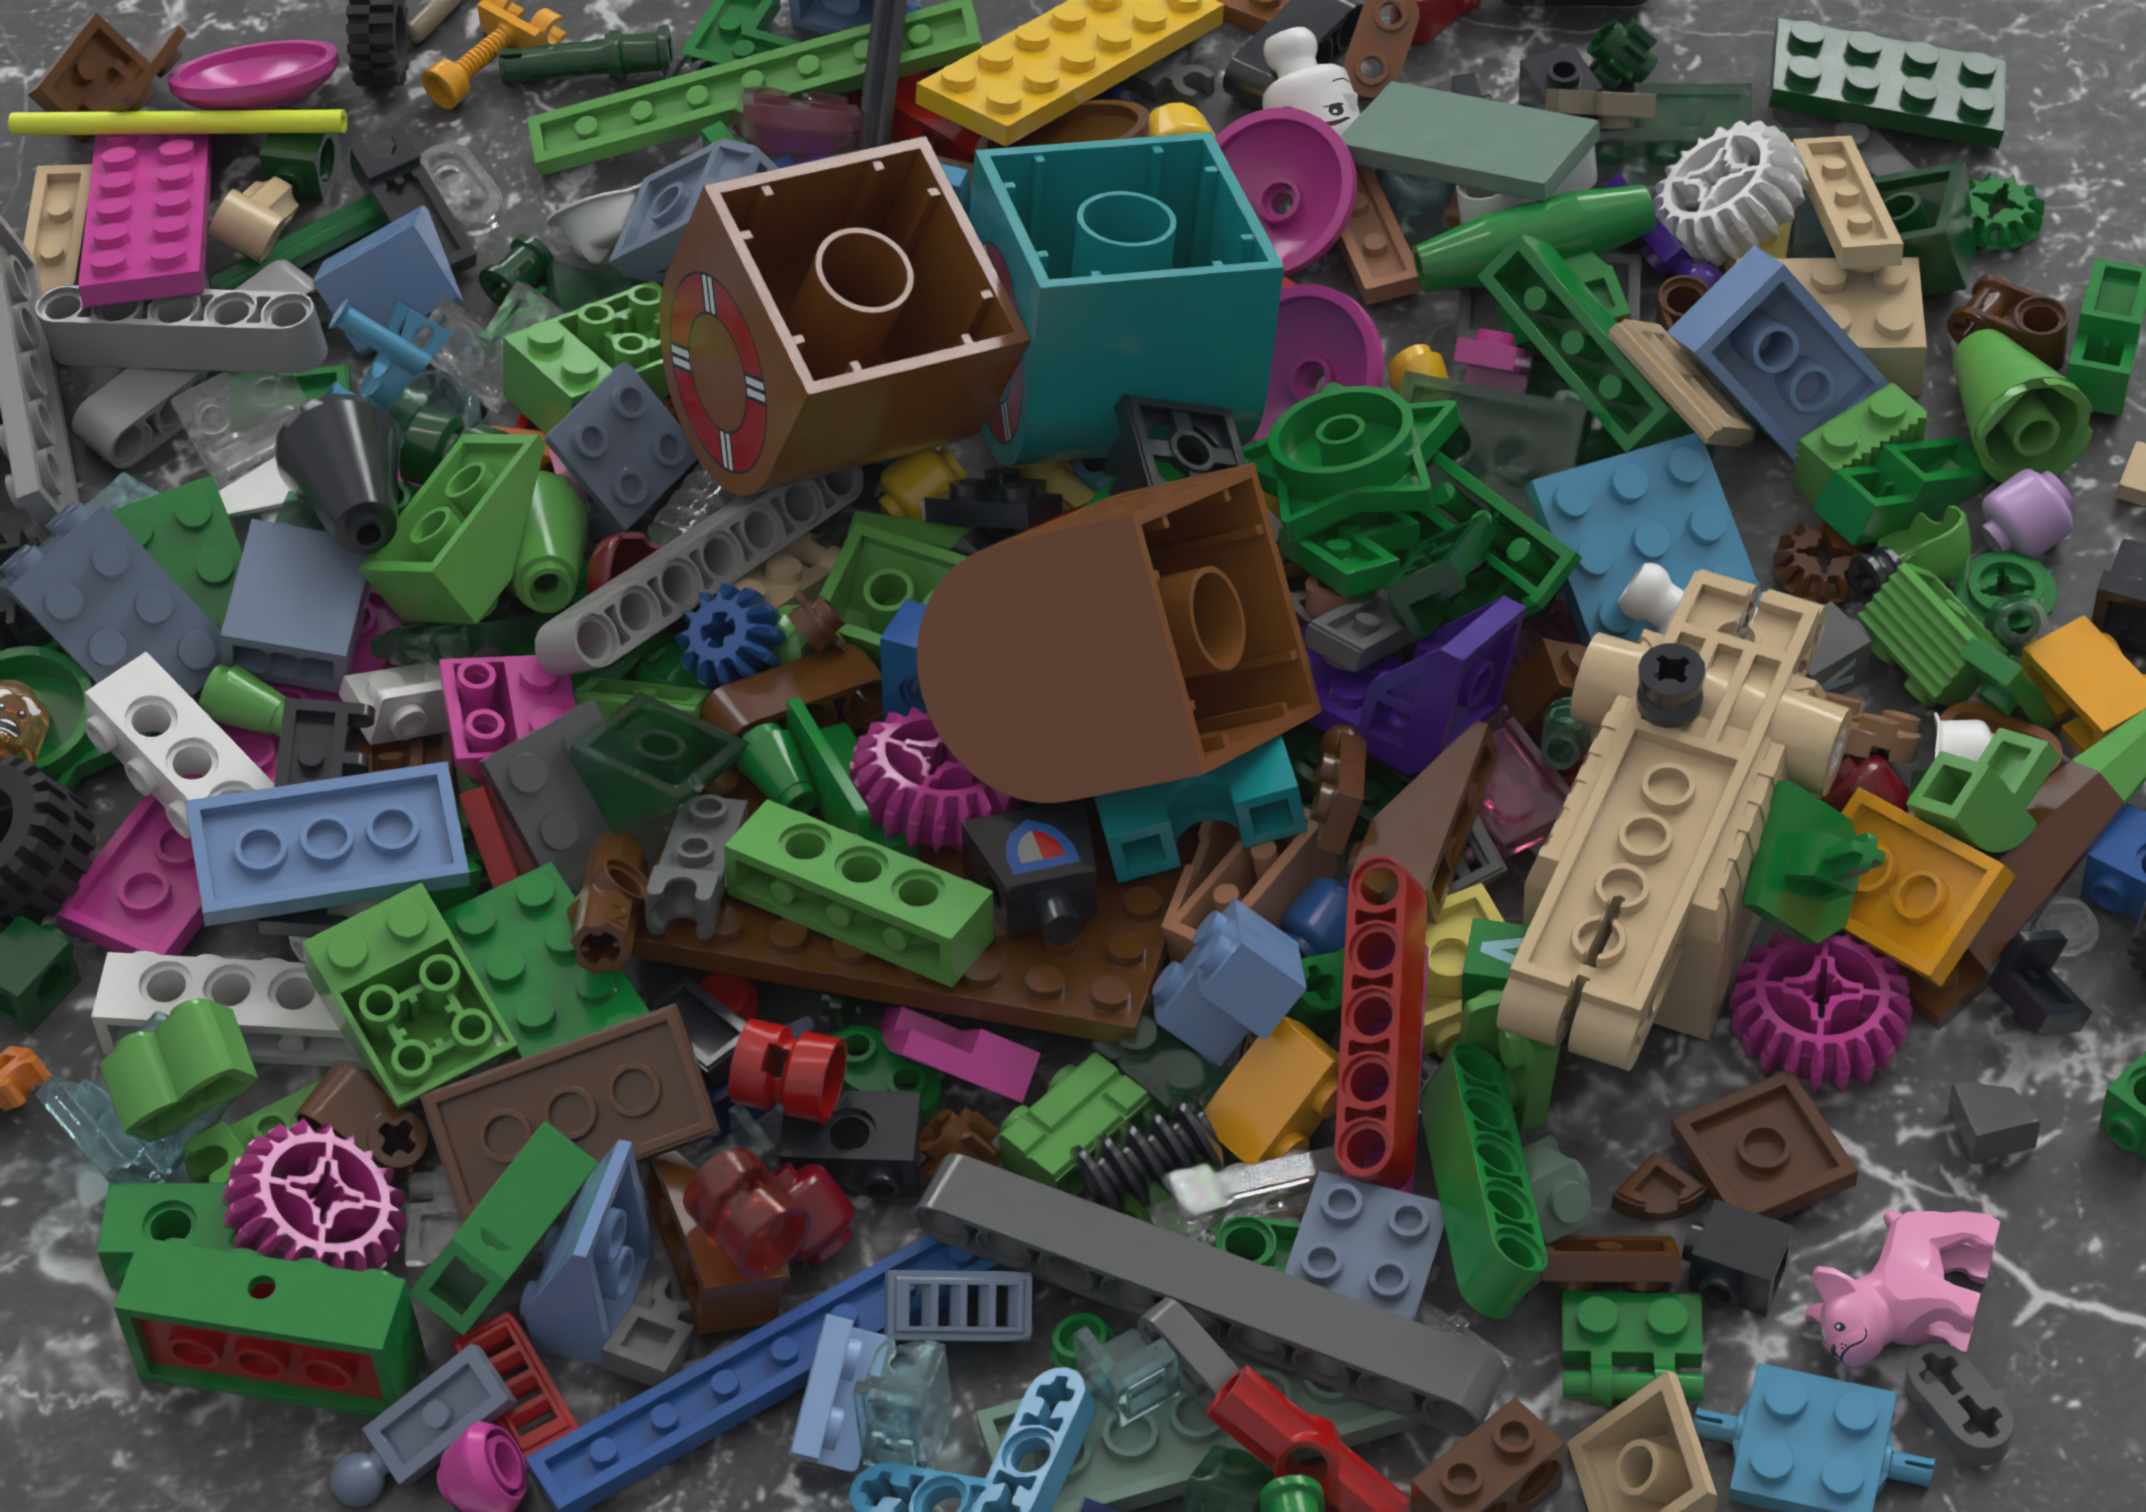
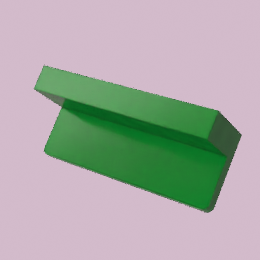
M800 697L786 700V730L792 732L814 784V789L819 795L816 807L826 823L849 833L857 834L864 839L903 855L918 859L919 843L912 849H909L906 834L900 832L898 836L885 840L882 826L870 827L869 810L849 778L853 750L857 746L858 740L848 724L843 722L819 729Z

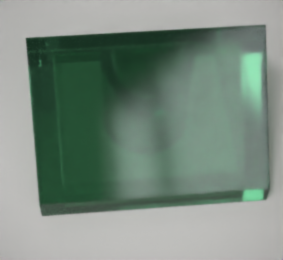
M639 692L572 744L568 757L616 836L678 810L742 757V753L749 742Z

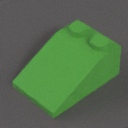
M463 434L398 516L397 530L393 539L382 549L370 553L359 566L358 571L402 621L477 624L496 608L498 596L513 577L546 445L539 434Z

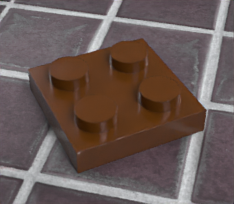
M1784 1071L1671 1119V1136L1702 1184L1708 1187V1193L1713 1201L1716 1199L1776 1220L1856 1186L1857 1168L1794 1073Z

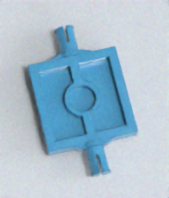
M1758 1363L1750 1398L1740 1410L1739 1417L1697 1407L1693 1422L1697 1436L1733 1445L1732 1452L1735 1467L1729 1490L1730 1501L1781 1512H1873L1876 1498L1886 1486L1887 1479L1921 1485L1930 1489L1935 1458L1931 1459L1893 1450L1894 1441L1891 1424L1897 1392Z

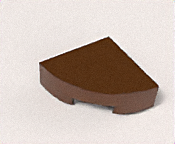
M1654 1151L1612 1194L1611 1208L1626 1216L1645 1221L1673 1220L1694 1212L1706 1203L1708 1187Z

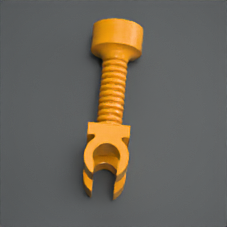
M482 0L477 4L480 28L482 32L488 35L455 61V63L447 59H440L427 69L421 77L426 93L440 107L453 109L470 94L469 80L498 57L499 49H507L509 47L526 48L562 43L567 32L555 25L565 18L548 8H543L532 17L530 23H527L521 19L525 9L513 3L517 0Z

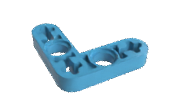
M1059 1367L1045 1371L1035 1378L1028 1387L986 1478L897 1463H878L865 1469L854 1480L849 1492L850 1503L855 1512H931L935 1505L942 1500L959 1498L962 1500L956 1512H1014L1015 1510L1017 1512H1051L1094 1419L1097 1408L1095 1399L1084 1378L1076 1370L1068 1367ZM1068 1396L1072 1397L1070 1401H1066ZM1052 1405H1055L1054 1411L1052 1413L1050 1407ZM1036 1450L1050 1451L1049 1459L1039 1469L1032 1472L1017 1471L1019 1463L1029 1453ZM892 1492H896L899 1498H893L890 1496ZM879 1500L878 1505L874 1506L875 1502Z

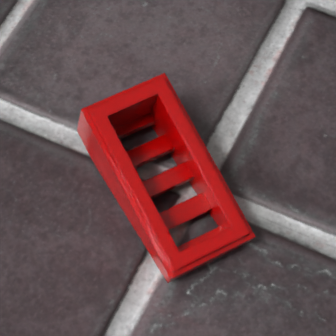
M504 1312L452 1341L451 1347L454 1356L470 1344L480 1346L501 1377L521 1367L522 1373L505 1381V1384L516 1400L534 1391L537 1392L538 1396L503 1413L492 1422V1424L505 1429L514 1438L524 1460L527 1456L579 1428L512 1312ZM547 1413L551 1414L553 1420L520 1437L517 1431L518 1428Z

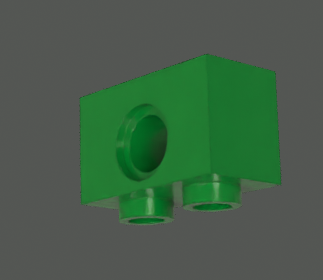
M109 1183L97 1250L109 1287L114 1289L121 1288L139 1237L161 1241L168 1238H181L200 1247L231 1251L234 1245L233 1239L238 1232L222 1227L225 1220L224 1214L228 1207L222 1204L221 1200L223 1198V1190L228 1183Z

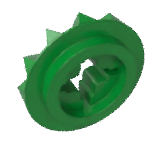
M1990 172L1986 174L1981 182L1968 178L1975 246L1991 250H2008L2029 243L2039 234L2044 223L2045 201L2036 198L2034 185L2019 186L2014 174L2006 180H1997ZM1996 203L2006 205V208L2001 209L1999 214L1995 213L1993 219H1989V208H1993Z
M1994 551L1979 555L1968 561L1955 582V596L1961 600V603L1969 609V612L1974 614L1977 620L1984 624V627L1990 632L1995 628L2006 629L2014 638L2022 628L2027 627L2038 631L2043 619L2053 614L2057 590L2052 575L2035 559L2017 552ZM1998 582H2002L2003 589H2007L2008 595L2014 597L2012 605L2003 604L2000 596H1995Z

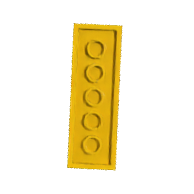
M1068 0L918 82L916 104L1007 147L1222 25L1224 4L1216 0Z

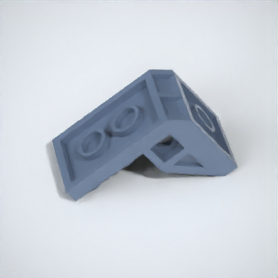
M722 138L645 177L609 263L624 277L664 283L669 266L704 185L780 168L755 145Z

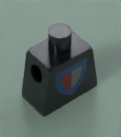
M1083 798L962 821V864L964 874L968 880L993 891V916L1003 931L1014 935L1041 929L1046 941L1056 945L1065 944L1075 939L1082 930L1081 921L1089 920L1096 914V863L1086 805Z

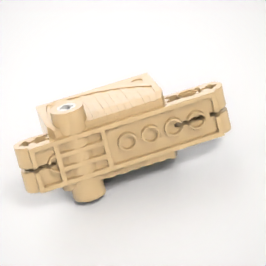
M1700 569L1698 572L1694 571L1665 635L1644 629L1637 643L1598 632L1592 638L1576 677L1570 706L1571 718L1588 724L1592 745L1571 786L1554 826L1525 881L1523 925H1528L1529 928L1510 967L1509 979L1504 988L1497 1014L1496 1024L1498 1029L1558 1048L1573 1020L1568 1042L1569 1052L1630 1071L1634 1066L1653 1023L1709 1041L1735 981V974L1746 956L1762 919L1741 904L1753 861L1761 843L1760 838L1764 824L1767 822L1771 807L1770 801L1777 781H1793L1817 798L1825 797L1835 780L1847 745L1852 723V709L1826 701L1827 694L1818 681L1806 678L1823 634L1827 616V607L1825 605L1769 589L1767 592L1763 591L1759 599L1757 613L1753 619L1759 594V587L1757 585ZM1664 643H1677L1688 646L1699 653L1705 663L1706 676L1702 687L1704 696L1702 710L1692 723L1680 728L1655 726L1645 720L1637 709L1636 693L1639 686L1638 665L1640 660L1650 648Z

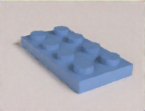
M448 762L185 800L205 926L387 899L421 882L427 892L470 886L469 869Z

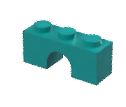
M1281 734L1201 776L1094 796L1118 883L1181 866L1177 851L1178 839L1187 828L1201 821L1222 820L1232 824L1238 829L1244 848L1308 831L1298 784Z

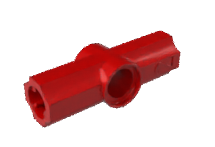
M1247 1364L1239 1371H1235L1220 1388L1218 1394L1207 1408L1206 1416L1271 1468L1276 1479L1288 1475H1304L1314 1478L1319 1482L1324 1492L1325 1512H1406L1410 1506V1498L1342 1443L1339 1430L1331 1421L1320 1415L1304 1412ZM1304 1447L1313 1448L1320 1452L1326 1460L1320 1465L1305 1466L1297 1462L1291 1453L1296 1449Z

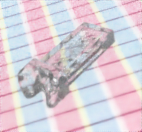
M1335 1146L1309 1152L1304 1149H1297L1284 1154L1279 1159L1252 1165L1236 1163L1213 1174L1208 1164H1203L1166 1174L1162 1181L1174 1198L1154 1204L1150 1208V1214L1154 1225L1213 1246L1216 1233L1220 1230L1221 1225L1227 1219L1236 1215L1281 1219L1305 1213L1318 1172L1323 1171L1343 1176L1345 1171L1336 1160Z

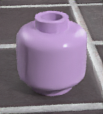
M2025 469L2017 472L1985 496L1982 502V513L1986 523L1980 527V532L1993 551L2017 552L2037 559L2071 533L2073 527L2071 513L2076 510V504L2070 492L2053 473L2045 471L2039 474L2032 469Z

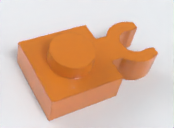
M9 1046L0 1053V1108L3 1111L21 1106L33 1093L36 1085L40 1083L47 1084L53 1079V1075L31 1048Z

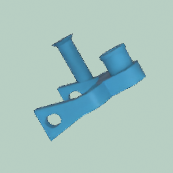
M348 298L339 306L328 329L338 327L377 351L375 359L362 380L359 395L370 400L371 405L383 413L384 411L386 412L388 407L394 406L399 401L411 380L427 367L433 356L454 335L396 300L387 328L350 307ZM407 318V320H406V322H405V325H404V328H403V331H402L401 336H400V334H399V328H400L402 322ZM432 332H433L432 338H431V340L429 341V343H428L425 347L419 348V346H420V345L432 334ZM335 381L324 396L334 393L356 394L343 388L340 383Z

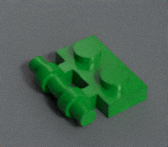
M1562 1291V1365H1590V1371H1562V1398L1590 1399V1406H1612V1399L1627 1400L1666 1371L1676 1373V1368H1702V1294ZM1612 1366L1652 1367L1653 1372L1612 1371ZM1676 1373L1685 1400L1703 1402L1704 1374Z

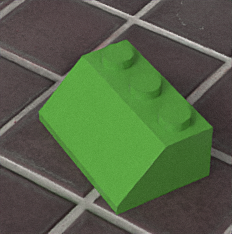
M855 521L819 596L823 595L844 619L846 624L838 632L847 644L859 645L881 671L880 637L904 601L909 599L928 604L934 590L945 575L968 556ZM834 642L827 649L836 647L838 645ZM811 646L812 655L819 653Z

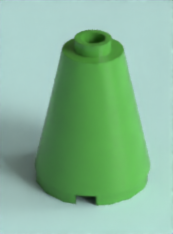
M1984 329L1976 331L1964 338L1956 347L1952 357V366L1975 455L1982 468L1995 481L2004 483L2017 472L2025 469H2032L2039 474L2049 471L2057 477L2079 459L2091 440L2093 430L2089 426L2090 412L2093 414L2091 403L2078 386L1997 330Z

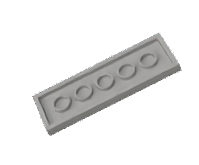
M0 214V410L3 424L0 425V446L5 456L10 460L12 472L5 476V484L13 505L16 509H25L30 514L37 533L44 540L52 535L46 525L70 503L74 502L78 505L80 500L55 360L35 311L36 302L43 295L38 263Z

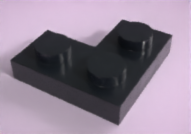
M992 468L984 471V479L964 478L952 480L949 482V490L925 497L926 522L1028 530L1063 514L1062 494L1046 493V479L1022 478L1021 469Z

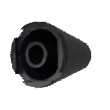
M334 393L310 400L300 407L301 415L288 427L285 422L278 431L274 455L280 477L341 547L356 554L376 552L393 539L397 530L399 443L393 422L385 411L383 413L372 406L370 400L360 395Z

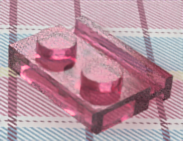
M1514 717L1505 721L1504 728L1492 733L1499 758L1477 814L1503 860L1548 838L1571 789Z

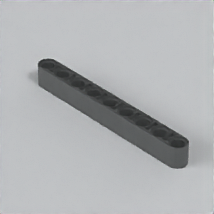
M949 1154L943 1158L913 1213V1218L918 1227L931 1238L1018 1272H1031L1034 1278L1141 1317L1165 1297L1173 1298L1194 1317L1221 1348L1461 1437H1466L1485 1421L1508 1373L1506 1365L1500 1357L1478 1344L969 1156Z

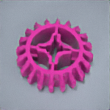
M916 707L911 708L907 717L889 712L885 723L872 722L868 733L864 736H859L858 744L853 750L849 778L869 810L870 827L882 826L885 840L898 836L900 832L906 834L909 849H912L919 843L931 846L935 854L941 846H951L957 852L962 853L963 820L1019 810L1021 808V799L993 789L969 772L944 744L929 714L922 713Z
M1774 931L1771 939L1768 940V947L1754 944L1753 950L1748 956V963H1740V968L1735 974L1734 989L1731 990L1729 1008L1732 1010L1731 1026L1734 1031V1037L1742 1039V1049L1744 1050L1745 1058L1760 1057V1067L1762 1068L1763 1075L1779 1069L1794 1073L1797 1079L1809 1080V1085L1814 1094L1821 1087L1822 1081H1832L1842 1093L1849 1084L1850 1076L1867 1085L1869 1079L1874 1074V1068L1887 1070L1889 1064L1893 1062L1894 1052H1900L1901 1047L1906 1042L1907 1025L1910 1024L1912 1016V1006L1910 1005V999H1908L1910 988L1907 983V977L1898 975L1899 967L1896 961L1889 957H1880V952L1874 950L1867 943L1863 945L1858 944L1857 939L1849 932L1843 937L1831 935L1818 944L1801 943L1793 937L1789 939ZM1817 997L1823 998L1822 1011H1824V1018L1818 1017Z
M305 1119L294 1124L290 1131L279 1123L275 1128L269 1130L265 1137L259 1135L256 1140H252L242 1153V1157H238L230 1168L228 1184L223 1190V1198L221 1200V1203L228 1207L224 1214L225 1220L222 1227L238 1232L233 1239V1249L246 1248L256 1251L264 1257L289 1261L310 1258L319 1260L330 1267L360 1272L366 1269L383 1270L387 1265L386 1260L390 1261L400 1246L399 1241L401 1237L399 1235L405 1227V1220L407 1218V1215L399 1210L403 1204L402 1199L405 1191L389 1186L394 1179L395 1169L379 1168L374 1163L375 1161H373V1150L363 1152L355 1146V1134L347 1139L336 1137L331 1123L327 1127L320 1126L316 1133H314ZM287 1176L285 1180L278 1177ZM343 1238L353 1240L346 1243H340ZM324 1241H333V1242H337V1244H334V1243H325Z

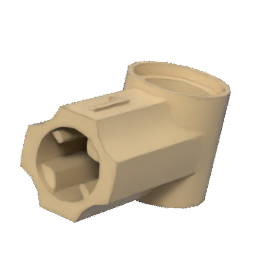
M274 176L269 181H255L243 193L232 189L224 198L212 219L208 235L261 264L272 250L281 231L291 223L299 207L292 195V185Z

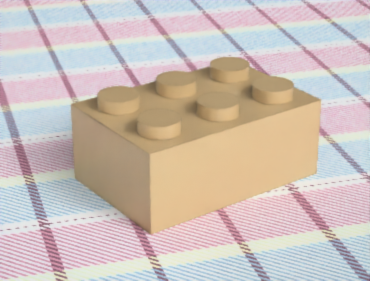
M1903 257L1902 265L1882 266L1881 269L1874 272H1857L1852 269H1841L1837 258L1777 259L1789 269L1890 383H1895L1909 396H1921L1927 344L1918 257Z

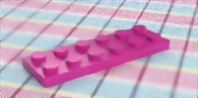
M213 134L95 135L78 284L83 308L203 292L214 144Z

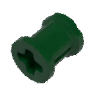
M524 233L517 235L510 244L511 251L496 265H487L479 274V283L483 291L497 306L505 310L511 305L521 307L526 301L525 294L539 280L545 281L550 279L557 270L554 257L549 249L537 238L530 237ZM529 258H534V262H531ZM519 269L520 274L517 276L515 273Z

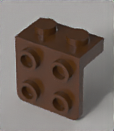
M96 12L84 21L28 93V96L45 112L139 111L154 94V91L148 86L154 77L162 78L182 57L183 53L177 47L185 38L187 32L177 25L140 51H137ZM88 135L72 136L79 142Z

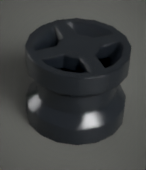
M1664 643L1650 648L1642 656L1638 665L1639 686L1636 693L1637 709L1645 720L1663 728H1680L1692 723L1700 715L1704 700L1702 687L1705 682L1706 670L1705 663L1699 653L1685 645Z

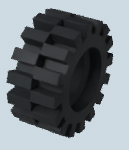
M348 0L349 5H347L346 9L348 17L346 34H348L349 41L347 43V54H350L349 68L352 71L353 82H355L356 86L404 85L407 79L406 70L409 67L407 54H410L406 0Z

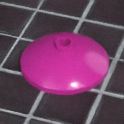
M317 40L271 41L234 47L201 56L172 70L167 80L169 90L182 102L204 111L277 110L279 106L290 107L307 99L333 75L340 63L337 47L328 42Z
M1279 107L1259 110L1228 125L1215 137V140L1284 266L1283 276L1285 277L1307 268L1325 255L1336 243L1351 217L1357 193L1356 169L1351 152L1340 135L1328 123L1309 112L1299 109ZM1288 200H1293L1292 207L1286 213L1279 214L1282 204Z
M1301 284L1281 289L1265 411L1256 435L1251 441L1243 444V446L1268 437L1273 424L1286 410L1303 399L1320 393L1328 383L1336 382L1344 387L1374 386L1381 388L1384 368L1381 340L1370 316L1351 297L1330 287L1317 284ZM1325 376L1324 384L1320 391L1317 392V382L1321 377Z

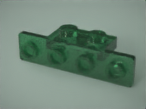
M1635 83L1634 93L1656 94L1655 118L1634 117V128L1600 129L1601 138L1595 144L1596 164H1618L1624 160V157H1647L1649 163L1656 165L1678 163L1681 159L1680 151H1690L1698 144L1699 137L1704 140L1712 137L1720 126L1729 131L1735 123L1741 120L1748 126L1752 123V83ZM1778 128L1780 132L1786 134L1791 142H1793V139L1814 138V130L1812 128Z

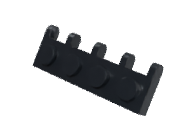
M285 698L274 787L369 773L370 758L363 753L346 752L349 727L368 728L373 726L375 723V708L364 703ZM328 907L258 918L259 934L311 938L349 919V917L328 914Z

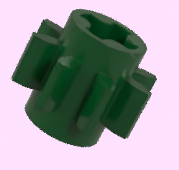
M1633 17L1629 19L1625 26L1616 19H1612L1598 30L1587 47V53L1595 59L1589 68L1595 77L1611 91H1614L1621 82L1629 89H1634L1651 74L1658 62V55L1650 49L1657 42V38Z

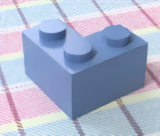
M1233 898L1222 913L1214 910L1203 920L1193 937V943L1196 946L1181 965L1176 961L1171 962L1160 974L1152 989V994L1155 996L1153 1002L1156 1023L1219 1067H1221L1250 1030L1266 1040L1307 989L1298 942L1236 898Z

